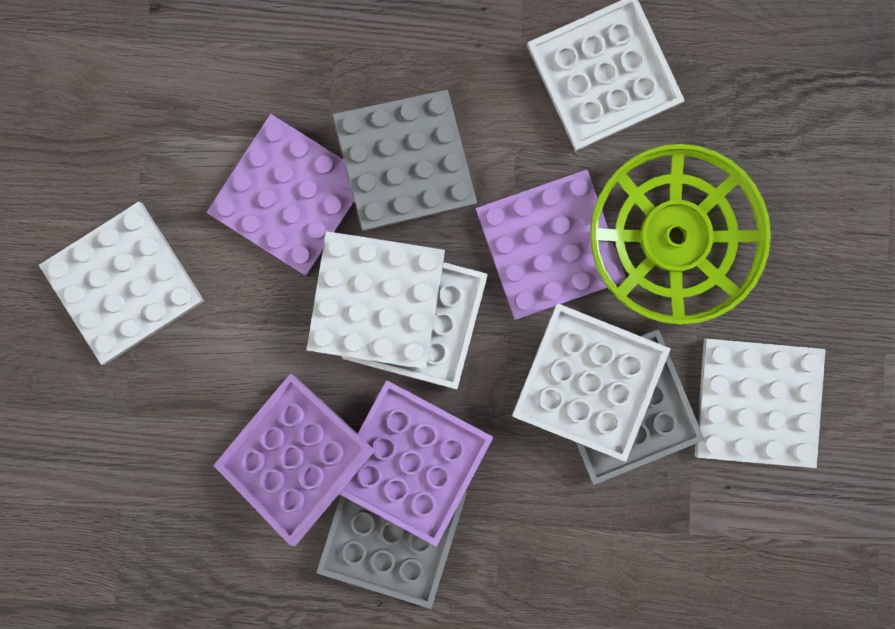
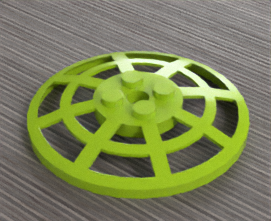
M664 145L647 150L631 158L604 185L596 200L591 217V252L603 282L612 294L630 310L645 318L661 323L677 325L700 323L717 318L733 309L746 298L757 284L764 271L770 249L771 232L769 216L764 200L754 182L743 169L729 158L716 151L695 145ZM672 156L671 172L668 175L653 178L639 187L627 175L633 168L649 160ZM684 156L707 161L722 169L729 176L715 188L700 178L684 175ZM618 183L629 197L619 211L615 229L599 228V220L604 203L611 190ZM670 184L669 201L657 207L644 195L655 187ZM682 184L695 187L705 192L708 196L698 206L692 202L682 200ZM737 185L744 191L752 206L757 230H738L734 211L725 198ZM636 204L646 215L641 230H624L627 216L632 206ZM716 204L720 207L725 217L728 231H713L707 213ZM672 228H678L683 232L684 239L681 244H675L670 240L669 233ZM599 241H615L619 260L625 271L629 274L618 287L612 281L604 266L599 250ZM624 242H641L646 258L636 268H634L627 255ZM738 242H757L752 267L744 282L738 287L725 276L734 262ZM713 243H728L725 257L717 269L706 257ZM654 266L669 271L670 289L655 285L645 279V275ZM697 266L708 277L707 280L696 286L683 289L682 271ZM639 284L651 293L670 297L672 315L648 310L633 302L627 295ZM714 285L719 286L730 296L723 303L707 311L685 315L684 297L701 294Z

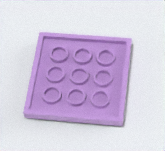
M270 114L206 213L308 277L322 255L326 231L336 233L355 203L343 159Z
M588 170L476 208V213L514 320L551 308L557 303L562 304L608 288L596 268L591 252V217L597 195ZM602 212L599 228L609 229ZM599 241V250L609 276L615 284L622 283L626 276L614 242Z
M289 374L213 466L289 545L296 546L375 450L296 376Z
M386 380L358 432V435L375 451L339 494L437 547L493 436Z

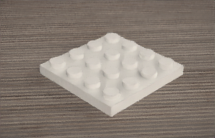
M638 0L618 1L527 43V48L575 152L674 108L685 101Z
M141 202L132 205L39 264V267L101 365H106L205 302Z
M326 231L307 350L426 369L445 250Z
M443 262L426 369L342 356V359L458 389L488 274Z
M557 303L512 416L626 462L671 348Z
M704 339L697 419L704 441L695 444V457L817 468L826 349Z

